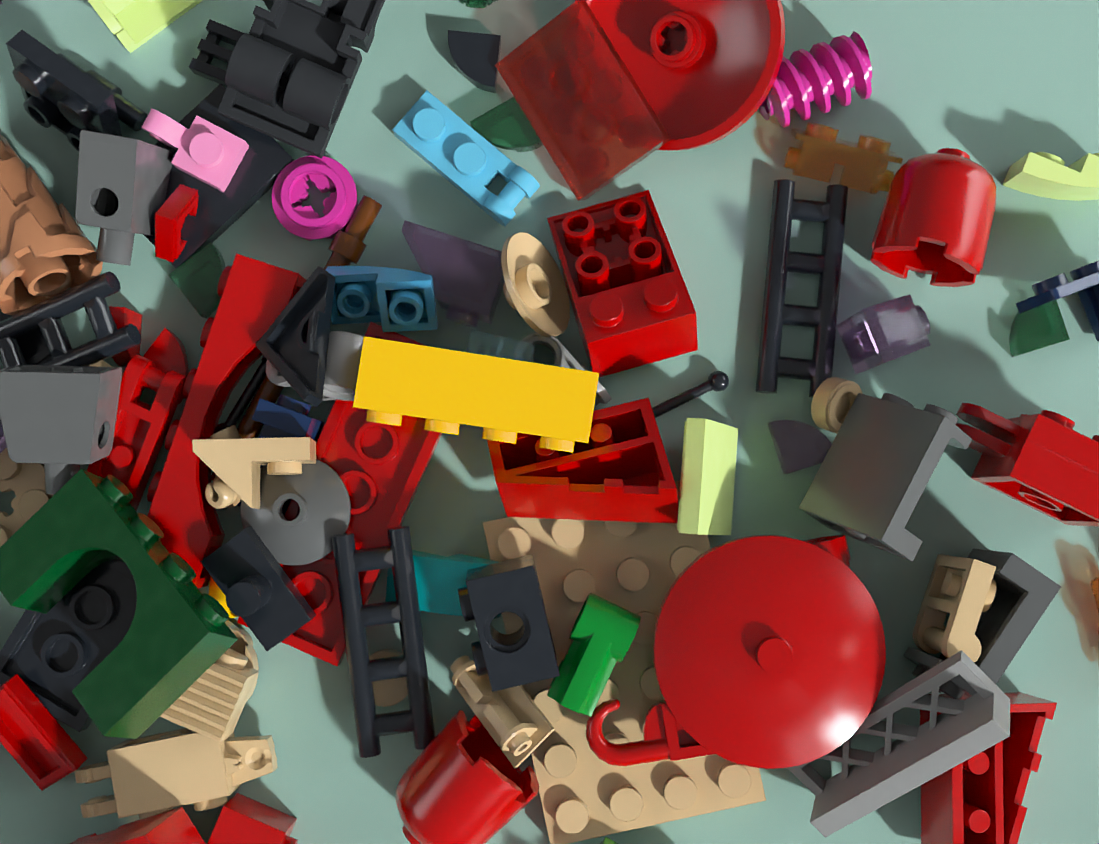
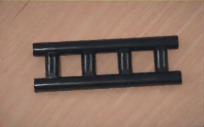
M778 179L774 181L756 392L777 394L778 378L810 381L809 397L813 398L820 384L826 379L831 378L833 373L848 187L839 184L828 185L826 202L794 199L795 181ZM792 220L824 223L821 254L789 251ZM787 272L819 275L817 307L785 304ZM783 325L815 328L812 359L780 356Z
M110 271L1 320L0 360L3 367L27 365L17 337L37 328H40L51 355V359L37 365L90 366L141 343V334L137 327L133 324H128L117 329L105 299L121 289L116 275ZM85 308L96 339L72 349L60 318Z
M409 526L388 528L389 546L360 550L355 548L354 533L331 536L358 750L361 758H369L381 754L380 736L413 732L414 747L417 750H424L436 737ZM392 568L396 601L363 605L359 572ZM399 622L403 655L370 660L366 627ZM406 677L410 710L376 714L373 682Z

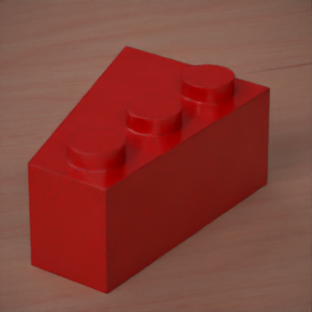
M649 397L593 411L589 443L575 441L573 453L539 448L541 436L518 433L516 444L487 440L495 481L507 517L678 523L679 504L677 487Z
M1022 692L1005 693L1010 698V737L921 785V844L1018 843L1027 807L1021 804L1031 771L1038 772L1042 758L1041 754L1036 753L1046 718L1053 719L1057 705L1056 702ZM939 694L940 697L951 698L946 694ZM963 694L960 700H966L969 696ZM920 709L921 726L930 720V711Z

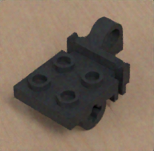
M263 0L268 10L255 6L253 11L255 19L249 34L244 33L233 49L225 76L227 88L217 112L225 118L322 159L362 62L360 51L352 48V46L368 53L375 36L376 23L385 0H323L321 6L306 0Z

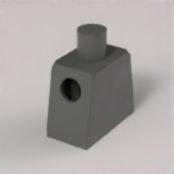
M81 130L75 218L78 224L100 227L96 255L97 261L131 266L135 233L155 236V213L165 202L172 167L171 161L174 156L173 151L137 139Z
M15 365L0 369V419L8 455L15 463H44L45 492L47 494L54 495L80 470V464H92L110 455L113 447L122 367Z

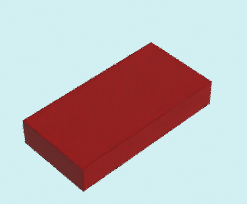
M18 674L0 685V743L41 791L77 770L88 759Z

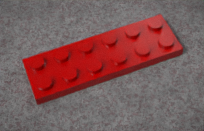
M370 322L364 335L365 337L426 346L396 332H383L382 326ZM335 400L316 443V459L333 468L346 485L351 502V517L346 533H354L356 550L389 546L387 529L402 526L442 433L424 430L425 418L402 415L401 426L366 421L367 409L353 407L354 401ZM291 499L284 515L289 521L296 519L300 513L299 504ZM333 551L322 559L309 564H280L316 613L312 620L281 642L334 666H339L346 653ZM382 569L359 572L363 605L368 603ZM239 616L237 623L248 627L242 617Z

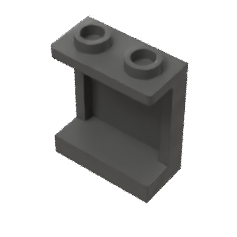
M858 393L799 508L829 529L913 562L923 541L906 530L905 526L947 444L967 450L972 438L956 426L958 418L941 407L926 404L924 410L914 408L908 401L890 393H884L881 399Z
M972 549L967 558L996 566L993 580L996 581V594L990 608L986 612L981 613L975 635L980 640L981 655L974 663L997 684L1061 586L1013 553ZM908 647L903 654L905 658L917 665L911 673L915 677L946 660L943 653L939 658H936L912 647ZM960 674L939 686V693L943 692L953 699H961L963 694L971 697L977 693Z

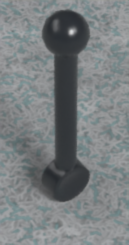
M264 355L262 356L261 364L226 421L215 427L214 434L237 424L266 376L267 358Z
M714 371L708 377V381L653 407L652 410L655 418L712 390L716 392L724 391L729 385L727 374L723 371Z

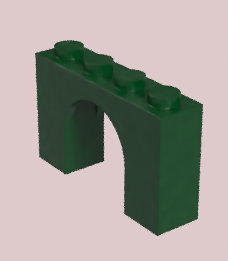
M80 469L0 547V592L10 606L47 614L85 575L98 565L117 558H121L126 563L133 575L137 592L136 610L132 624L120 644L72 690V693L103 736L137 739L238 638L225 623L229 619V615L224 607L212 596L206 593L202 594L192 582L196 577L192 567L179 555L173 552L169 553L160 542L164 537L160 527L145 514L137 513L129 503L134 497L126 485L110 474L102 478Z

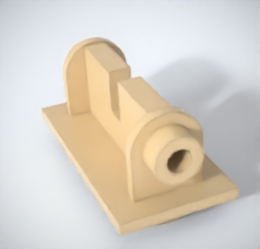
M464 655L455 660L451 665L453 685L514 768H517L555 730L521 685L492 692L488 674L478 676L474 660H471L469 656Z

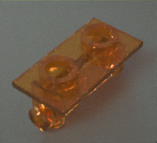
M813 122L807 123L805 131L796 128L791 129L790 133L795 139L800 140L798 148L789 146L784 160V167L793 169L792 175L830 183L836 163L844 165L839 185H845L848 188L876 195L879 190L888 192L894 177V171L886 169L888 162L902 164L903 158L895 152L889 151L892 142L860 134L858 142L854 143L838 139L839 129Z

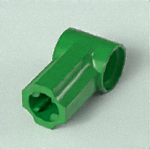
M589 593L571 630L569 639L572 641L563 660L559 664L560 676L553 678L547 696L572 711L591 717L616 662H622L633 642L641 616Z

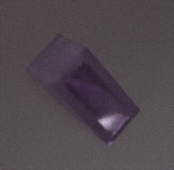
M405 220L401 231L422 272L432 275L435 298L441 308L448 310L446 318L474 328L477 327L479 320L491 324L505 282L501 263L502 251Z
M910 294L862 309L836 326L856 375L931 346L927 337L930 334V324L927 315L921 306L914 305Z

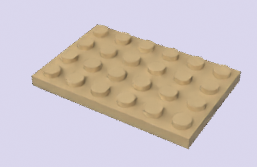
M680 480L675 481L678 494V504L680 495ZM505 517L483 522L490 560L502 562L533 554L558 660V667L572 641L569 639L571 630L589 593L641 616L633 642L622 662H616L596 707L602 702L611 699H618L620 701V707L610 712L602 723V733L609 742L622 744L643 740V724L646 713L652 705L665 700L657 681L653 662V635L656 618L662 601L675 579L691 562L711 549L708 535L679 533L677 524L521 517ZM502 612L506 634L517 632L523 625L522 619L515 613ZM553 678L521 685L555 729L531 753L535 774L539 782V794L550 844H569L766 801L759 768L737 764L716 754L675 761L667 759L630 766L610 765L598 759L589 748L586 738V724L589 716L572 711L547 696Z

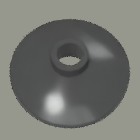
M316 459V464H302V474L269 475L267 474V465H264L260 468V509L251 508L241 500V522L243 529L252 526L277 562L284 565L309 564L327 556L333 551L331 536L345 534L351 517V502L346 485L333 468ZM290 499L295 500L300 507L298 517L292 521L287 520L282 513L284 503Z

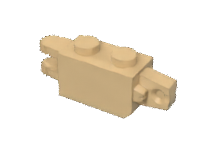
M188 728L125 740L106 751L108 761L90 764L74 772L76 783L89 784L111 778L114 795L97 796L81 804L82 818L117 813L118 819L138 814L139 819H144L173 810V807L192 803L195 811L220 807L228 802L227 796H230L243 783L272 773L278 766L272 735L235 737L233 731L232 735L218 742Z

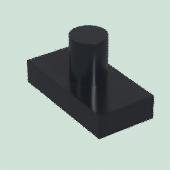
M252 526L242 530L200 561L225 594L229 610L233 614L242 617L266 651L272 649L316 616L314 610Z

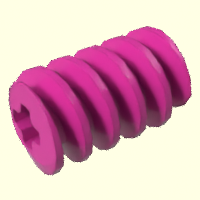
M853 31L850 37L845 35L834 37L829 45L825 42L814 44L809 52L804 49L794 51L789 60L783 56L773 87L758 108L762 117L765 120H769V116L774 115L780 125L785 128L790 126V109L792 108L796 110L801 120L805 121L810 119V102L814 101L821 113L825 114L830 112L831 109L830 95L834 94L840 105L844 107L851 103V88L853 87L861 99L870 98L872 94V66L864 40L857 32Z

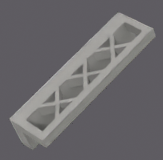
M962 650L875 702L863 724L843 743V747L839 746L829 754L819 758L842 762V771L825 780L809 764L811 762L787 767L815 795L810 823L824 837H827L1010 737V698ZM960 674L977 692L966 700L939 696V686ZM904 707L930 711V720L919 727L893 723L894 713ZM860 733L885 737V746L876 752L851 748V738Z

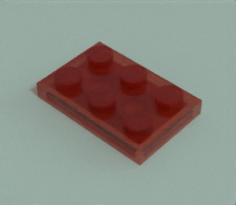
M576 0L495 64L578 201L588 199L671 140L592 10L584 0Z

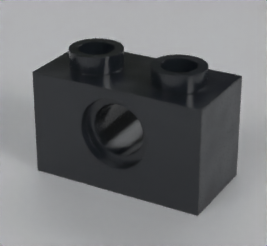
M533 554L468 569L466 575L467 587L458 588V595L465 622L475 620L480 641L471 643L478 676L488 674L492 692L560 676L558 660ZM502 612H512L522 619L523 625L515 633L502 634L495 630L491 622L496 615Z

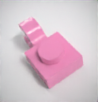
M151 109L141 127L149 132L152 138L177 150L171 161L177 169L223 193L249 148L245 140L199 116L195 117L191 127L187 129L165 114Z

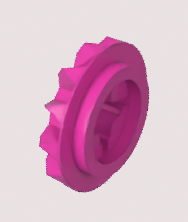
M314 155L300 157L285 166L277 176L272 189L273 210L282 226L298 237L308 241L323 238L332 239L338 230H342L348 225L358 206L356 184L348 170L332 158L323 156L321 159ZM308 180H311L312 184L321 193L330 191V197L323 200V217L318 212H315L311 206H301L303 205L302 202L309 198L308 189L310 187L307 182Z

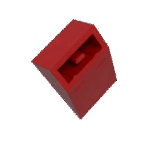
M649 190L547 218L591 371L599 373L598 378L698 350L696 311Z

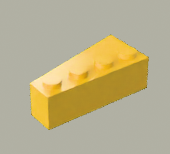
M364 336L353 407L367 409L366 421L401 426L402 415L425 418L424 430L459 435L460 424L483 427L481 439L516 444L518 433L541 436L539 448L573 453L575 441L589 443L599 373Z

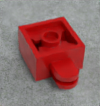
M961 403L956 415L974 427L961 423H956V426L972 438L969 447L982 453L971 479L1066 525L1099 527V435H1093L1091 439L1073 430L1075 426L1074 421L1048 410H1042L1040 414H1021L1020 417L1006 419L979 405Z

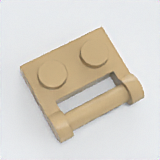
M937 555L913 629V641L919 649L931 654L942 652L946 659L962 650L973 662L978 660L981 655V644L975 632L981 613L986 612L990 608L996 594V581L993 580L996 566L971 558ZM950 614L947 626L945 627L943 624L946 615Z

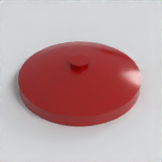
M575 0L568 33L570 66L578 91L587 107L606 128L617 136L635 145L649 149L664 151L695 149L712 144L736 131L749 120L764 102L773 87L782 62L785 45V19L781 0Z
M752 535L733 539L711 548L691 562L675 579L662 601L656 618L653 635V662L660 690L670 711L694 740L710 752L734 763L755 768L775 769L799 766L821 758L841 746L858 730L871 712L882 686L886 662V644L883 625L871 595L855 573L841 560L818 546L802 540L776 535Z

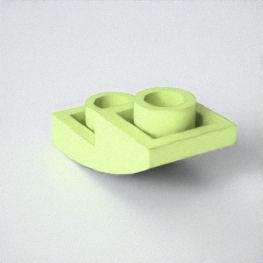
M1029 152L1009 167L1002 185L1023 193L1057 200L1099 199V153H1088L1066 167L1064 166L1065 162L1056 155L1046 152Z

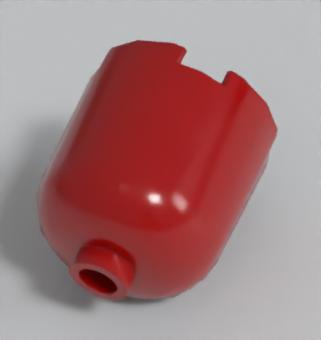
M942 148L936 153H928L909 159L898 169L891 181L871 244L873 248L871 262L881 270L902 279H906L908 270L932 275L930 285L961 287L974 284L976 275H979L983 268L996 207V184L992 175L981 165L970 160V156L966 152L954 148Z
M459 710L406 769L397 785L395 799L400 818L404 823L402 827L403 833L411 844H486L538 794L539 782L530 765L523 772L519 766L517 768L513 767L476 715L467 721L464 711Z

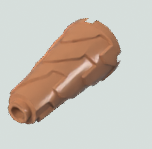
M0 134V309L4 314L14 315L69 288L76 287L98 277L102 271L103 262L96 260V247L88 240L63 203L59 205L56 203L33 168L25 166L7 139Z

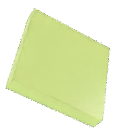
M687 418V421H685L677 523L679 533L731 535L738 428L705 418Z

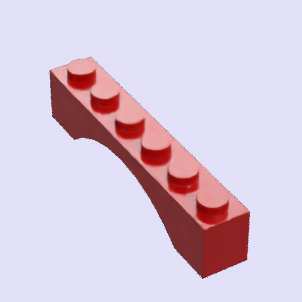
M237 253L232 266H226L220 276L217 292L221 300L215 317H209L202 329L200 346L204 350L198 368H192L186 377L182 395L187 400L180 420H174L168 430L165 439V449L169 453L163 471H158L154 475L147 493V500L151 502L147 516L164 533V537L160 542L169 553L173 552L179 555L192 567L196 573V577L192 582L197 588L208 586L210 581V574L200 561L222 546L225 533L216 508L209 505L205 497L206 486L211 483V469L193 452L192 440L210 439V436L214 434V429L218 425L231 392L248 368L263 355L255 345L307 281L299 273Z

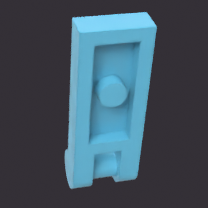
M427 90L392 129L395 137L504 227L516 215L513 209L524 197L530 199L540 187L537 180L530 173L513 163ZM497 176H500L508 184L498 195H495L487 188Z

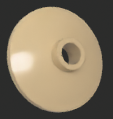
M519 232L508 237L504 242L501 255L502 271L505 280L503 291L508 304L514 310H517L524 321L538 334L548 338L562 334L569 324L570 303L564 279L556 262L545 246L532 235Z

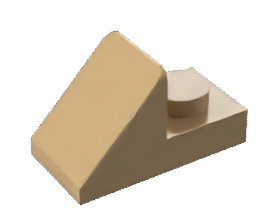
M310 437L192 440L193 452L249 507L254 509H260V465H267V474L295 475L302 474V464H316V441Z

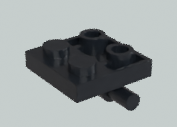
M24 30L18 32L6 43L14 66L13 76L20 84L25 99L23 103L25 110L41 126L49 128L52 125L65 134L68 141L78 152L81 130L122 137L119 120L134 131L142 129L141 127L148 114L122 96V90L95 70H84L63 54H56Z

